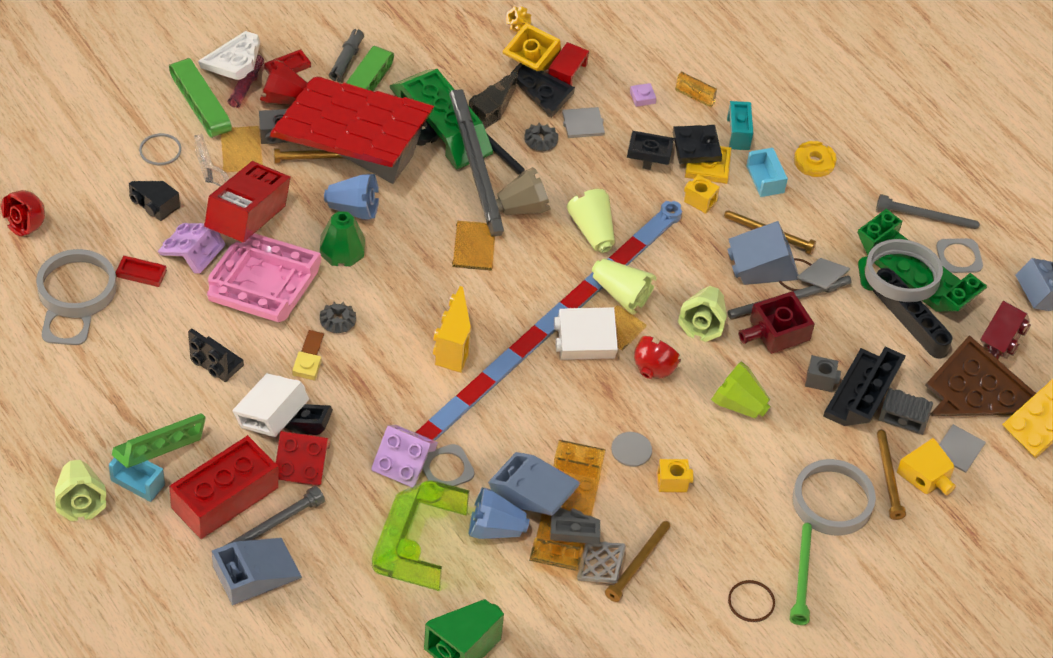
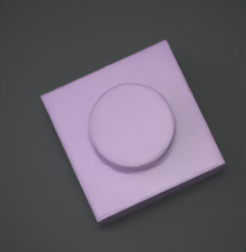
M651 83L630 87V94L636 107L656 104V96Z

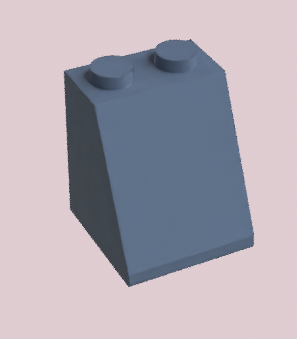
M779 221L728 239L730 243V248L727 249L731 261H735V265H732L736 278H741L744 285L798 280L797 276L799 274L794 257Z

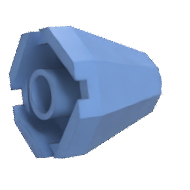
M363 174L329 185L328 190L324 192L325 203H328L329 208L349 212L352 216L360 219L375 218L379 205V198H375V193H379L375 174Z
M481 488L474 504L476 506L475 512H472L468 534L471 537L478 539L520 537L522 532H527L530 519L526 518V512L493 490Z

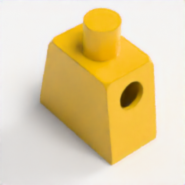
M934 438L900 460L897 473L924 494H929L936 488H939L945 495H949L956 488V485L950 480L955 468L954 464Z

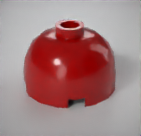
M26 190L15 191L2 199L3 218H8L10 224L7 226L15 235L24 236L33 233L44 222V204L33 192Z
M641 337L634 351V361L641 370L640 374L647 379H652L653 377L661 379L671 375L681 362V359H678L679 353L661 340L659 344L652 342L654 337Z

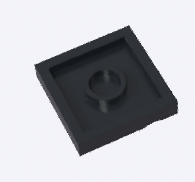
M715 125L673 126L672 133L679 164L721 162L722 153Z
M632 130L627 158L642 160V169L651 170L652 162L669 165L674 138Z

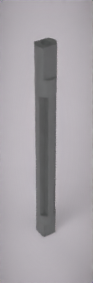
M452 90L449 96L491 237L501 236L504 232L502 219L464 90Z

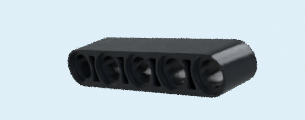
M881 268L877 271V275L887 283L910 289L893 270ZM873 289L876 296L932 357L941 359L947 356L953 337L922 301H896L881 295Z

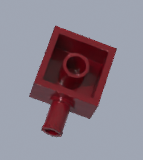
M791 291L753 304L750 322L753 326L739 330L738 335L743 344L759 338L762 339L772 354L810 341L815 323L795 293Z
M1003 300L980 339L982 345L996 359L1000 357L1008 359L1009 355L1014 356L1020 345L1018 344L1020 336H1025L1031 327L1028 313Z

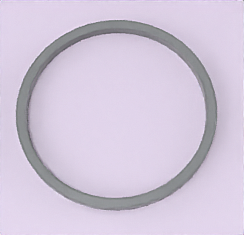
M158 133L145 138L140 144L139 151L142 159L147 163L162 166L178 159L181 154V144L172 135ZM158 136L169 137L177 142L179 152L170 161L162 163L152 162L142 154L144 143Z

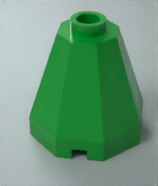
M338 211L331 216L321 234L320 254L332 266L344 263V266L351 267L364 258L365 236L357 221L349 212Z

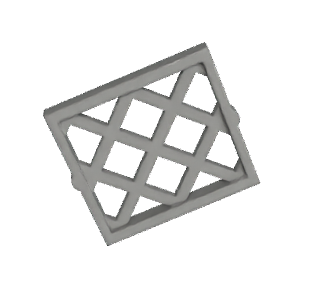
M606 541L599 542V544L586 543L577 575L578 581L617 583L626 545L624 543H608ZM591 547H602V548H600L599 550H597V551L595 552ZM608 548H618V549L611 553ZM606 551L608 556L601 559L598 554ZM619 553V558L617 560L615 555ZM595 557L599 562L591 566L588 561ZM612 558L615 563L608 567L604 562ZM585 564H586L587 567H588V569H586L585 571H583V570H584V566H585ZM602 565L605 570L598 574L595 568ZM616 567L614 574L611 570ZM591 571L595 575L594 577L585 576ZM607 572L611 575V578L601 577Z

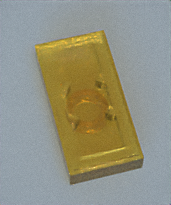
M682 71L678 74L676 91L706 106L712 107L715 104L717 88Z

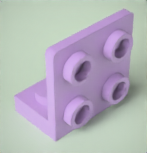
M182 223L176 228L175 233L163 242V246L158 250V253L162 256H183L194 273H201L226 244L219 232L204 227L202 223Z
M396 424L388 425L371 469L407 486L415 487L428 452L435 451L438 442Z

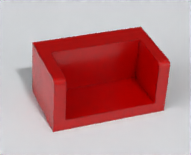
M566 42L550 65L548 74L572 86L573 76L579 67H586L588 64L589 50Z

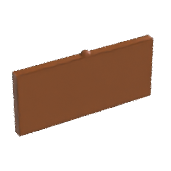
M308 330L301 352L317 355L324 333Z

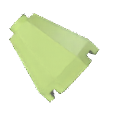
M708 286L683 303L678 323L687 336L694 338V335L701 336V341L707 342L722 335L727 318L724 295L718 288Z
M72 460L63 466L55 488L56 512L70 521H78V517L83 516L85 520L92 519L106 508L105 485L90 466L82 460Z

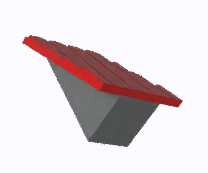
M313 77L297 96L293 104L287 109L283 117L276 123L270 133V137L337 153L394 184L413 157L422 126L432 113L434 106L407 97L400 98L380 91H370L345 82L341 84L322 77Z

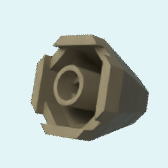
M532 167L525 170L497 193L498 199H496L499 212L503 211L505 215L543 213L551 210L550 206L546 204L549 203V199L540 177L536 179L534 175L538 173L535 168Z

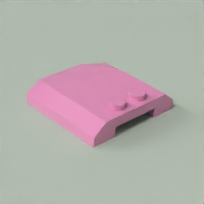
M254 233L244 243H239L238 241L233 243L210 273L208 278L209 291H207L208 300L272 321H285L317 275L321 263V254Z

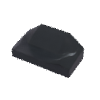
M305 404L288 422L285 428L297 434L320 435L326 429L333 409L330 405Z

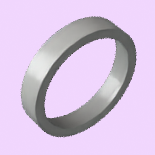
M904 239L887 240L874 246L868 254L865 266L866 279L873 289L887 298L902 302H917L931 297L938 290L943 274L942 263L932 250L917 242ZM904 254L912 256L929 267L934 281L925 287L916 289L897 287L881 279L874 271L873 264L885 255Z
M84 249L67 250L50 257L40 267L36 279L38 295L42 304L49 311L69 318L86 317L103 310L114 298L117 286L115 271L109 260L99 253ZM73 262L94 264L102 268L109 275V281L104 291L94 299L82 303H66L53 298L46 291L43 283L53 270Z
M825 459L809 464L800 472L794 486L792 499L795 511L804 523H810L812 529L818 532L841 536L860 530L869 521L875 505L876 495L872 482L858 467L841 460ZM819 472L844 474L855 480L862 487L868 499L867 507L858 517L851 520H827L815 514L807 506L802 496V483L809 476Z

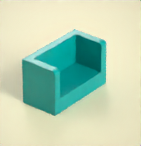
M730 101L727 121H730L731 129L729 147L733 150H750L753 138L751 102Z

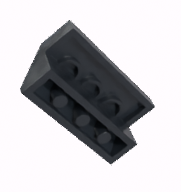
M886 346L880 356L860 348L828 404L823 417L843 426L870 423L906 355Z

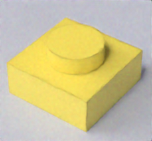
M299 351L292 370L293 376L315 380L322 361L321 356Z

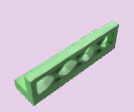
M200 413L128 440L126 443L113 447L112 456L126 468L197 442L201 440L206 417Z

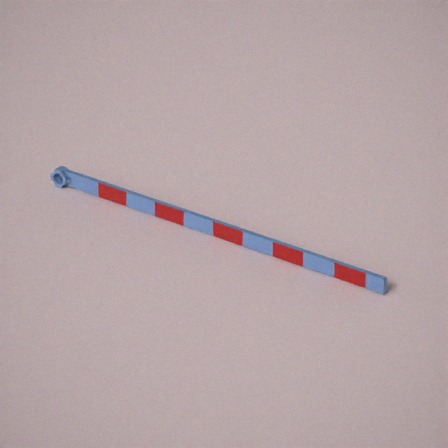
M665 201L661 205L660 212L615 251L608 260L629 265L672 224L680 221L682 215L681 204L676 201ZM593 272L415 433L434 441L438 439L555 332L554 317H558L559 309L581 308L603 288L593 278Z

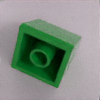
M486 599L431 619L425 624L424 650L434 658H483L502 638L504 613L498 605L491 604Z

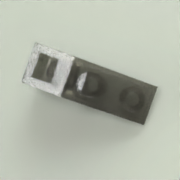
M515 71L503 77L502 80L494 85H490L486 90L478 95H474L469 100V107L483 122L485 129L501 119L516 89L518 72Z

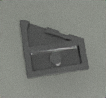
M560 507L553 516L551 515L550 540L599 544L600 520L584 515L581 511L574 508L570 512Z

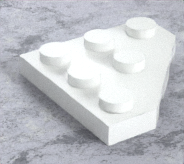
M243 32L198 61L200 68L236 80L245 78L249 72L254 70L260 46L259 36L251 32Z

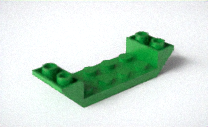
M438 69L425 70L391 84L390 89L397 97H407L434 106L432 113L426 121L446 144V158L456 170L469 165L449 93L455 89ZM469 107L482 155L485 158L493 154V149L483 122Z
M885 209L858 229L857 233L867 255L874 246L881 242L893 239L908 240L899 233L903 221L888 209ZM890 254L874 262L879 268L893 270L910 289L925 287L934 281L929 267L912 256ZM943 267L938 290L931 297L922 301L936 312L959 311L987 289V285L971 273L960 280Z

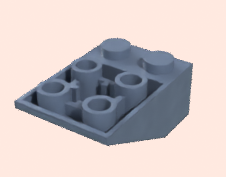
M1031 258L1015 276L1034 309L1052 311L1053 262Z
M515 452L488 482L491 490L518 508L552 516L580 485L579 481L535 455Z
M282 538L236 541L212 550L213 568L232 606L302 578Z

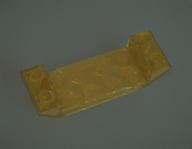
M559 440L553 467L580 483L561 508L570 512L574 508L581 511L584 515L592 516L606 449ZM542 513L529 561L578 571L585 543L550 540L551 515Z

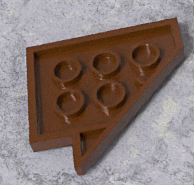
M970 335L925 384L929 390L942 400L930 413L931 416L1013 415L1036 394Z

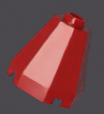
M275 59L274 65H277V67L272 66L263 89V93L266 95L261 94L260 100L267 103L292 105L308 82L285 63Z

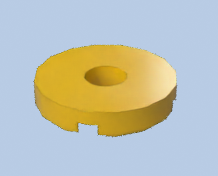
M804 142L795 151L794 164L805 175L823 177L829 175L834 170L837 161L836 153L831 147L822 145V142ZM810 157H817L820 160L816 161L811 159Z

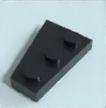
M519 63L511 72L510 78L551 118L574 94L575 87L544 71H536L522 63Z

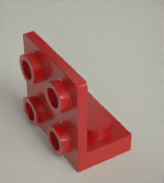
M280 431L276 456L278 480L320 486L326 451L330 448L331 439Z

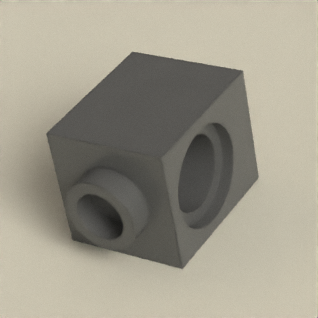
M811 355L805 387L832 392L834 383L839 384L841 371L837 370L839 361Z

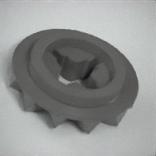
M539 122L537 126L531 124L530 128L526 129L524 139L526 144L532 149L546 151L556 146L558 143V133H556L555 127L550 128L548 124L543 126ZM539 133L543 134L544 140H542Z
M344 301L341 304L333 302L330 306L325 305L324 310L320 311V323L329 332H347L356 323V312L353 311L352 306H346ZM334 314H336V315L342 314V318H341V319H340L339 317L334 318Z

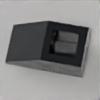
M131 181L129 183V197L131 201L136 205L139 204L150 216H154L160 221L180 207L179 192L164 181Z

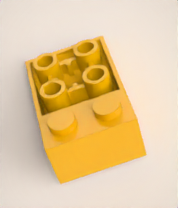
M459 286L457 293H453L450 298L449 311L445 310L443 313L441 328L437 327L433 341H436L433 348V355H436L435 365L461 373L469 356L471 326L464 289L462 286Z

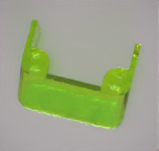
M429 480L399 492L395 496L374 550L372 569L377 574L439 591L441 588L442 566L419 560L421 555L420 545L414 540L407 539L420 503L467 516L470 491Z

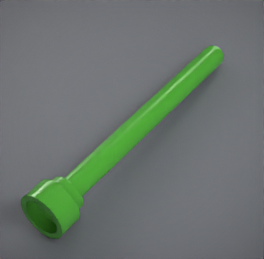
M804 523L802 526L796 604L790 610V621L795 625H806L810 621V610L806 605L812 533L810 523Z

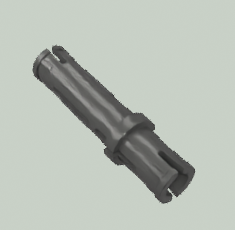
M353 29L349 39L342 45L343 50L329 73V77L333 81H336V79L337 82L341 81L351 59L358 53V46L364 38V33L361 30Z

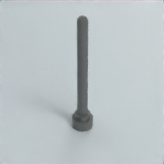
M883 194L879 195L876 211L879 212L888 209L889 211H899L972 229H978L980 223L976 220L894 202L889 196Z
M316 485L306 491L303 499L228 544L236 541L253 540L308 506L318 507L325 502L323 493Z

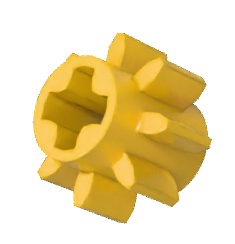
M514 6L507 13L506 24L511 25L510 30L518 32L525 23L531 24V14L527 13V8L522 6L517 8Z

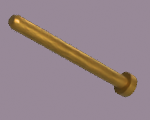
M274 148L275 164L280 163V160L344 158L337 153L325 150L280 151V148Z
M730 210L725 211L724 216L726 219L749 228L757 229L765 226L763 223ZM784 232L790 244L805 249L806 254L811 255L816 246L815 240L810 239V241H806Z
M880 429L877 432V438L891 502L889 516L893 520H900L906 516V510L900 503L887 435L883 429Z
M663 521L618 579L617 583L614 586L609 585L607 587L605 595L613 602L620 601L623 596L622 590L670 529L669 521Z

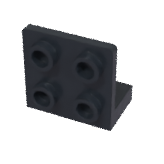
M192 328L188 331L191 361L195 365L202 366L208 370L214 378L227 382L244 366L242 358L208 336L206 338Z

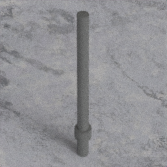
M848 275L841 277L827 289L813 285L793 292L798 299L821 292L829 293L836 291L838 287L851 284L852 280ZM755 303L728 310V317L732 319L751 313Z

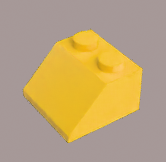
M525 23L502 52L504 55L536 71L548 70L561 51L560 39Z

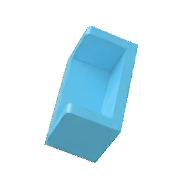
M774 148L749 152L746 167L760 197L785 193L788 178Z
M113 458L109 463L110 479L112 482L149 502H152L165 486L163 468L148 460L126 468L116 458Z

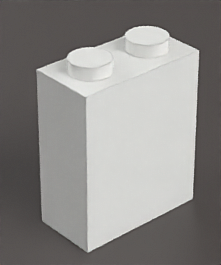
M614 307L559 309L558 317H554V330L559 333V338H556L555 347L556 352H560V360L615 359L618 348Z
M266 373L232 411L241 428L276 437L305 405L309 397L302 382Z

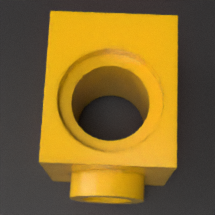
M697 175L693 181H688L684 188V202L706 214L717 202L720 186Z
M688 459L659 460L657 470L659 492L688 491L689 483H693V469H689Z

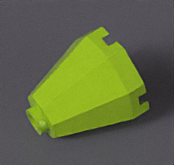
M742 361L738 363L711 398L714 403L721 407L752 418H756L758 415L763 417L771 407L768 404L770 401L769 396L751 369Z

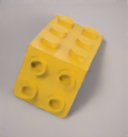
M1053 379L1002 424L1035 459L1053 443Z

